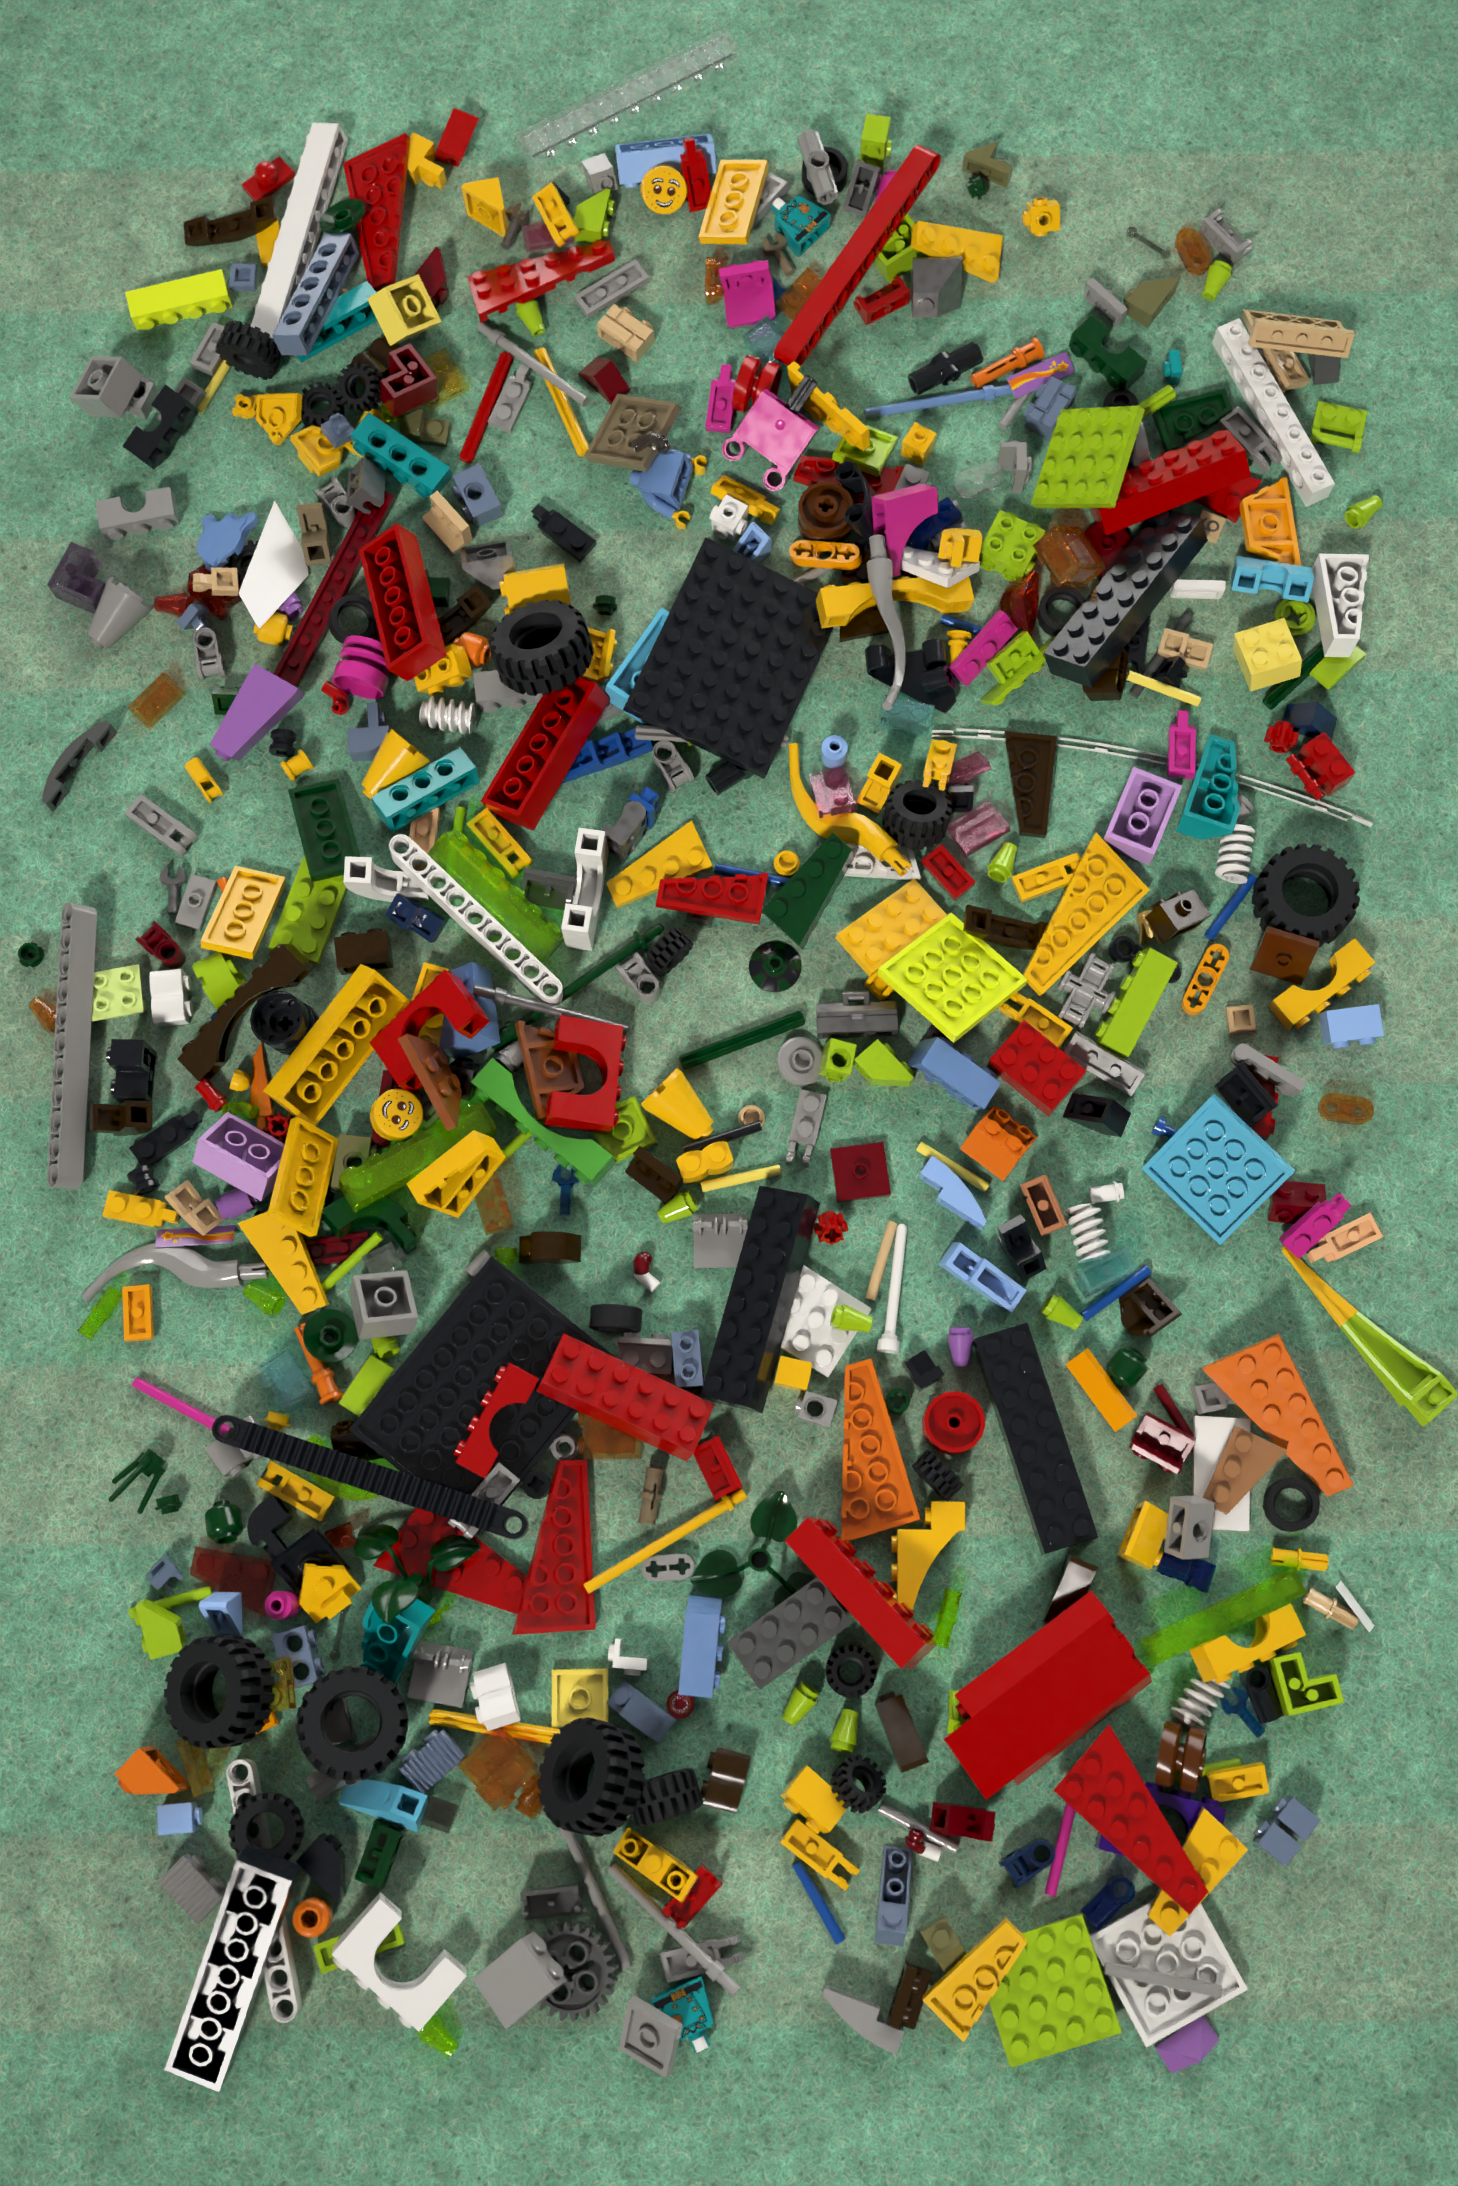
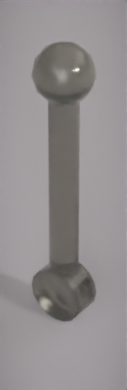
M1129 227L1127 229L1128 237H1135L1160 253L1163 259L1170 257L1171 253L1168 249L1163 250L1139 235L1136 228Z
M350 1604L340 1613L334 1648L329 1654L330 1659L333 1661L338 1660L341 1656L339 1647L346 1612L350 1610Z

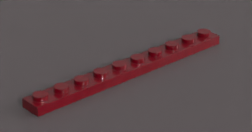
M384 491V503L381 507H377L368 501L364 502L363 504L371 509L370 514L363 513L360 510L357 512L274 671V675L297 688L299 687L329 629L328 618L331 609L336 601L346 596L362 565L359 549L378 535L396 500L393 494Z

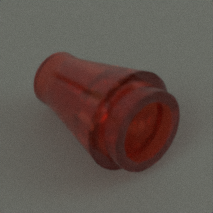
M183 592L167 596H156L154 608L157 612L181 617L189 605L195 602L191 595Z

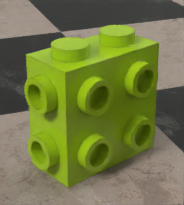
M999 510L981 544L980 567L986 571L994 570L1002 574L1010 582L1018 581L1022 583L1025 575L1030 577L1036 563L1033 560L1036 554L1041 556L1047 542L1044 541L1046 531L1036 523H1028L1019 519L1012 512Z

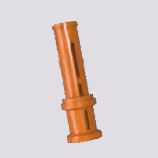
M1034 337L1030 340V343L1021 348H1013L1010 355L971 374L970 379L975 388L979 389L1016 368H1026V364L1037 358L1039 360L1045 357L1044 349L1040 341Z
M306 1323L300 1325L301 1328L299 1326L295 1327L294 1332L298 1337L313 1374L311 1376V1383L317 1387L321 1397L319 1400L321 1406L340 1400L344 1394L338 1390L334 1380L335 1372L328 1368L326 1362L314 1358L306 1349L303 1341V1330Z

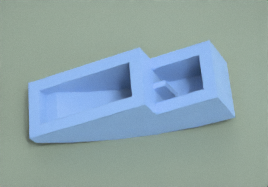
M932 1155L921 1171L919 1178L940 1191L936 1202L982 1230L986 1224V1219L972 1193L953 1171Z
M952 1242L938 1265L1010 1313L1013 1312L1027 1291L989 1261L980 1258L960 1242Z

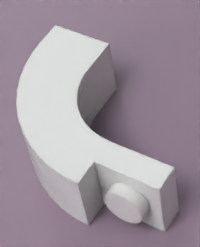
M345 857L344 885L351 892L367 898L392 902L398 893L412 900L429 901V895L405 872L381 868L374 864L372 857Z

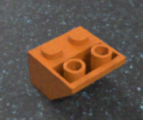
M994 1105L974 1127L960 1147V1150L1004 1181L1038 1137L1028 1127L1019 1124L1011 1118L1005 1110L999 1109Z

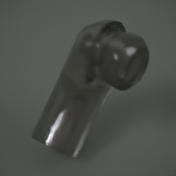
M649 431L631 441L636 453L647 447L657 450L661 454L667 453L670 449L668 439L654 431Z

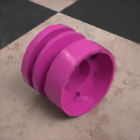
M347 636L343 643V649L340 652L342 661H338L333 673V683L338 688L355 696L371 700L382 699L389 682L386 675H389L391 671L387 669L381 642L364 636Z

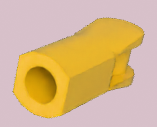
M194 757L185 763L184 768L210 804L212 803L211 800L218 795L221 797L224 795L200 758ZM212 782L214 786L205 791L203 788Z

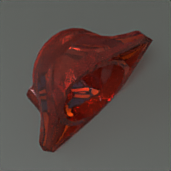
M1032 570L1022 581L1007 588L1000 600V610L1008 615L1017 628H1022L1024 632L1028 631L1031 637L1038 610L1039 573L1036 570Z

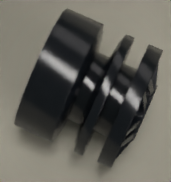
M277 990L265 994L256 1002L251 1012L250 1023L257 1039L284 1055H291L319 1017L312 1007L286 991Z

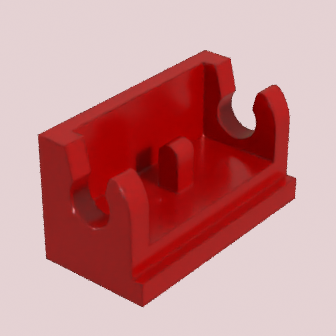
M453 108L437 146L435 161L459 167V162L463 160L479 118Z
M899 275L893 277L894 281L890 285L867 297L862 298L860 295L855 297L856 301L853 302V305L866 326L909 304L910 289Z
M719 1435L696 1447L693 1455L715 1501L721 1499L724 1495H729L743 1488Z
M703 1864L694 1872L698 1878L684 1901L680 1902L675 1897H672L662 1909V1912L671 1917L680 1928H685L723 1884Z

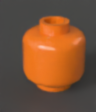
M464 632L453 642V645L465 648L471 668L479 669L483 665L488 664L491 652L489 641L486 637L471 632Z
M318 1896L309 1897L300 1902L292 1915L294 1928L301 1936L307 1938L317 1937L326 1932L333 1920V1910L330 1904Z

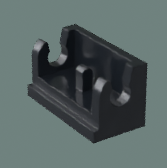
M1243 1062L1220 1079L1214 1086L1235 1113L1249 1127L1255 1125L1278 1106Z

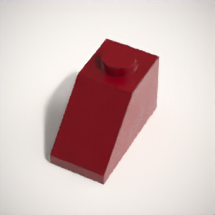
M436 246L414 274V276L419 274L435 309L440 304H444L449 296L441 250Z

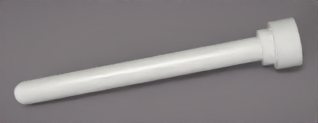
M899 1224L896 1229L885 1332L881 1334V1339H878L877 1351L884 1353H899L900 1342L897 1341L898 1336L895 1335L907 1237V1226L905 1224Z

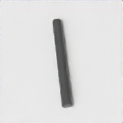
M1184 613L1172 630L1184 632L1192 620V616ZM1156 653L1142 675L1152 678L1166 657ZM1135 684L1129 694L1137 699L1145 687Z

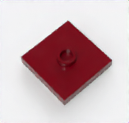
M1096 523L1071 540L1070 546L1098 580L1101 581L1133 539L1124 529L1106 536L1098 523Z
M884 1142L830 1148L837 1203L891 1196Z

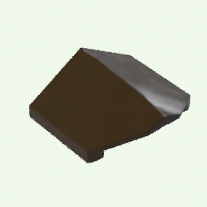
M1149 1277L1119 1297L1121 1322L1131 1335L1153 1336L1182 1315L1178 1308Z

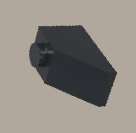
M1072 1093L1063 1118L1101 1134L1122 1137L1131 1113L1114 1099Z
M323 1833L315 1839L297 1859L296 1863L301 1865V1868L338 1902L345 1896V1853L340 1849L343 1844L337 1837L331 1833L328 1836Z

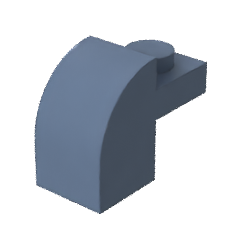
M378 702L367 703L368 727L348 729V749L353 762L373 760L386 733L390 730L389 725L386 726L385 711L380 710Z
M624 1679L607 1702V1704L620 1713L619 1715L658 1743L662 1741L676 1721L663 1708L648 1699Z

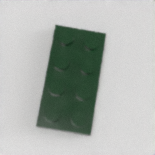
M339 778L288 789L311 881L315 882L344 875L345 857H360Z

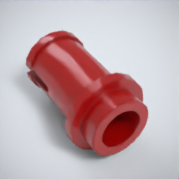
M209 1078L203 1079L195 1086V1090L209 1104V1110L217 1113L228 1104L226 1101L227 1097L219 1093Z

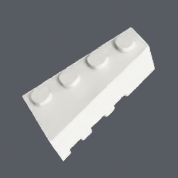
M1319 554L1312 567L1314 574L1312 588L1324 657H1350L1360 639L1363 613L1361 610L1365 595L1364 584L1367 578L1366 566L1369 555Z

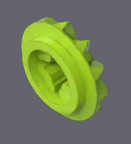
M1289 599L1280 602L1273 615L1275 621L1282 618L1285 619L1292 637L1298 635L1302 637L1312 629L1316 619L1315 611L1310 603ZM1291 613L1295 616H1302L1297 621L1298 625L1294 620H1287Z

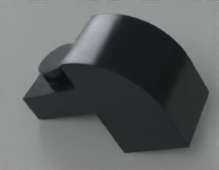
M1021 1214L997 1227L1000 1235L997 1237L1000 1246L1022 1281L1047 1269L1042 1252L1031 1239L1026 1220Z
M275 1495L269 1496L253 1510L247 1525L248 1537L252 1545L259 1546L265 1542L266 1545L263 1548L272 1559L288 1548L276 1532L293 1519V1516Z

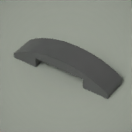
M105 721L90 728L76 738L57 759L50 771L43 791L42 802L49 810L54 812L68 795L69 791L63 784L94 747L102 752L117 734L111 723Z

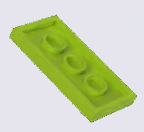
M304 854L268 946L269 949L273 950L280 944L294 945L309 962L319 965L348 890L344 885V875L312 882Z

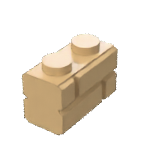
M613 304L606 315L597 323L598 337L636 363L655 342L654 329L651 324L645 320L639 321L636 319L633 313L626 307L621 309Z

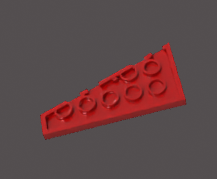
M1109 1724L1053 1791L1190 1915L1209 1891Z

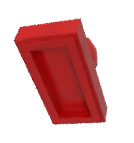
M278 156L272 162L262 161L258 163L255 167L254 175L241 185L243 190L254 201L270 197L295 178V172Z

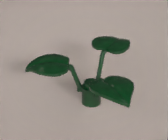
M778 1491L767 1496L757 1505L752 1513L750 1526L753 1534L758 1537H766L761 1548L752 1550L749 1554L748 1562L737 1567V1560L734 1555L728 1551L714 1550L708 1553L701 1560L690 1578L691 1583L697 1589L715 1597L731 1596L742 1586V1579L738 1572L751 1567L757 1572L768 1571L783 1585L774 1594V1605L776 1607L812 1581L808 1575L801 1572L791 1574L788 1580L785 1581L771 1567L772 1556L766 1551L771 1539L776 1542H784L797 1528L796 1512L785 1493Z
M380 1524L365 1529L355 1538L353 1550L355 1555L362 1560L376 1559L387 1551L404 1580L400 1579L398 1582L385 1581L376 1587L371 1596L376 1614L387 1625H390L394 1618L412 1605L416 1599L425 1604L431 1602L432 1594L429 1586L433 1584V1566L438 1571L455 1568L473 1556L481 1548L480 1544L460 1535H450L440 1539L430 1549L432 1559L428 1561L426 1578L419 1573H413L409 1576L406 1573L400 1560L391 1548L400 1539L398 1531L393 1526Z

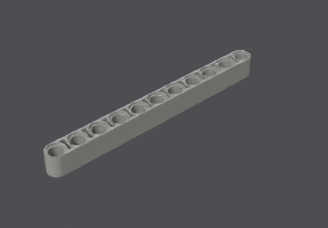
M70 902L65 904L61 915L47 1183L51 1188L78 1190L82 1185L84 1173L97 912L94 907Z

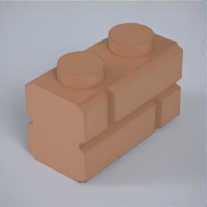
M1047 1175L1020 1185L1024 1196L1027 1197L1026 1201L1041 1236L1049 1235L1069 1226Z

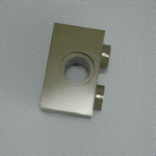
M339 1134L331 1187L335 1191L359 1194L367 1193L368 1188L373 1187L374 1172H371L372 1162L377 1161L379 1148L375 1146V1142L371 1137ZM361 1159L362 1166L360 1169L350 1170L351 1162Z

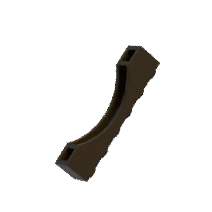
M280 944L270 952L268 961L256 967L252 972L253 977L235 990L233 999L221 1005L216 1012L218 1015L200 1028L198 1037L184 1045L182 1048L183 1053L177 1059L198 1082L205 1078H213L227 1063L228 1047L238 1021L247 1009L267 993L298 986L314 969V966L294 945Z

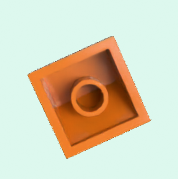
M153 1745L138 1748L115 1773L120 1779L117 1782L118 1785L128 1794L131 1792L134 1795L178 1793L189 1790L192 1786Z

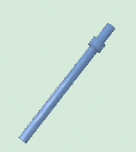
M987 385L982 386V389L865 408V416L867 419L984 399L985 402L994 400L995 397L1014 393L1010 385L997 387Z

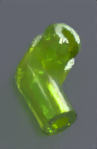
M246 1101L226 1103L221 1108V1117L229 1112L233 1115L242 1114L250 1119H256L260 1113L258 1107Z

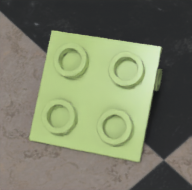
M139 964L94 972L91 1022L119 1018L121 1016L126 1017L127 1015L138 1013L142 1014L147 1010V1003L143 1000Z

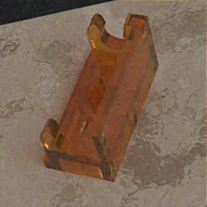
M494 1172L475 1196V1202L486 1236L515 1227L499 1176Z

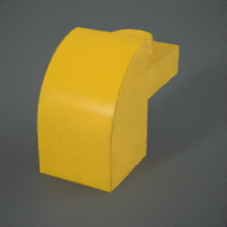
M414 132L410 136L406 176L415 186L422 179L426 185L442 189L447 180L444 168L433 163L436 158L434 143Z
M962 528L943 530L938 558L948 559L952 567H961L962 561L979 562L983 538L980 530Z
M878 753L867 774L868 780L856 803L880 815L890 790L896 788L903 771V765Z

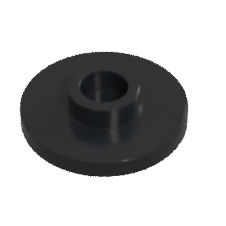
M1117 389L1111 391L1105 397L1103 407L1137 406L1138 400L1132 392L1125 389Z

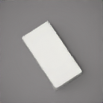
M1177 579L1170 588V597L1220 599L1226 589V581Z

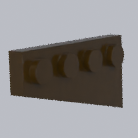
M858 539L843 542L855 544L859 548L862 562L854 570H842L841 586H847L853 582L869 583L867 562L871 560V552L861 549L857 544ZM877 605L859 613L846 626H840L839 642L889 633Z
M1005 731L1004 738L1019 835L1045 838L1057 736Z

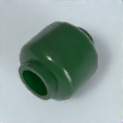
M1131 1346L1128 1349L1119 1348L1106 1365L1108 1372L1111 1374L1109 1377L1119 1388H1122L1124 1385L1131 1388L1135 1387L1148 1370L1145 1364L1147 1359Z
M229 1501L215 1502L213 1507L205 1513L207 1536L214 1540L216 1544L233 1543L243 1532L241 1510L238 1506L230 1504Z

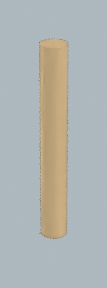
M887 1221L865 1299L874 1302L876 1300L898 1226L895 1222Z

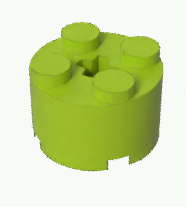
M217 951L192 964L197 978H200L206 995L214 1007L219 1009L221 1005L233 999L235 990L241 984L246 983V978L240 967L234 965L232 955Z

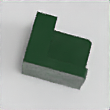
M425 569L434 606L449 607L450 579L430 577L428 569Z

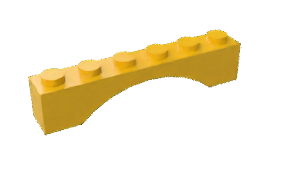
M905 576L892 580L893 601L920 603L932 607L943 614L969 611L975 600L969 577L949 588L921 577L910 578ZM853 582L847 586L827 585L820 588L816 598V605L821 628L846 626L859 613L876 605L870 584Z

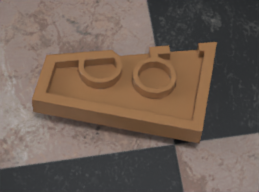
M1234 1426L1203 1498L1215 1502L1214 1509L1227 1515L1287 1450L1238 1426Z

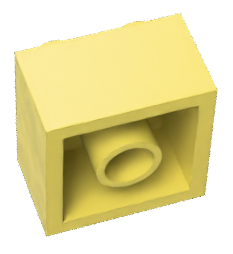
M419 274L384 287L367 298L390 346L419 335L442 322Z
M1284 618L1234 633L1233 650L1250 692L1300 677L1302 658Z

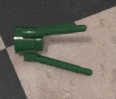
M149 1448L145 1453L142 1452L133 1463L112 1480V1483L116 1484L137 1468L109 1497V1502H113L141 1472L147 1477L154 1474L137 1511L138 1514H142L160 1477L166 1471L162 1468L166 1461Z

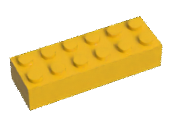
M360 964L263 1092L293 1116L316 1126L374 1051L370 1041L411 1001L376 970Z

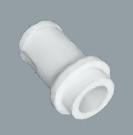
M1113 1181V1184L1089 1187L1092 1204L1113 1200L1120 1202V1199H1124L1122 1183Z

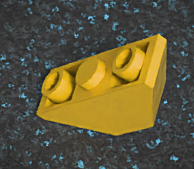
M630 1827L627 1828L613 1851L615 1855L680 1902L684 1901L698 1878L685 1863Z

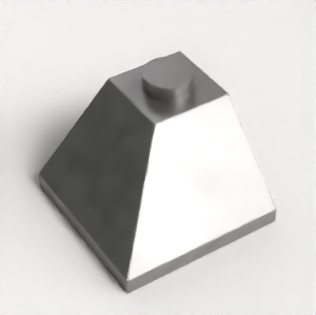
M912 257L911 310L913 318L939 317L961 308L963 257Z
M510 540L460 549L463 570L493 590L499 589L501 591L499 581H504V573L516 572Z

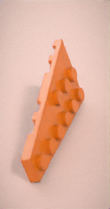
M1276 1334L1202 1367V1370L1276 1445L1287 1450L1285 1454L1327 1497L1354 1486L1280 1334Z
M870 1358L845 1366L842 1541H852L921 1520L873 1359Z

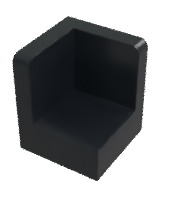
M925 1350L909 1360L906 1359L902 1363L919 1392L944 1376L939 1365L935 1366Z

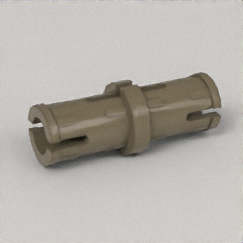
M646 1467L643 1492H640L642 1502L638 1523L656 1525L658 1501L662 1500L660 1488L663 1469Z

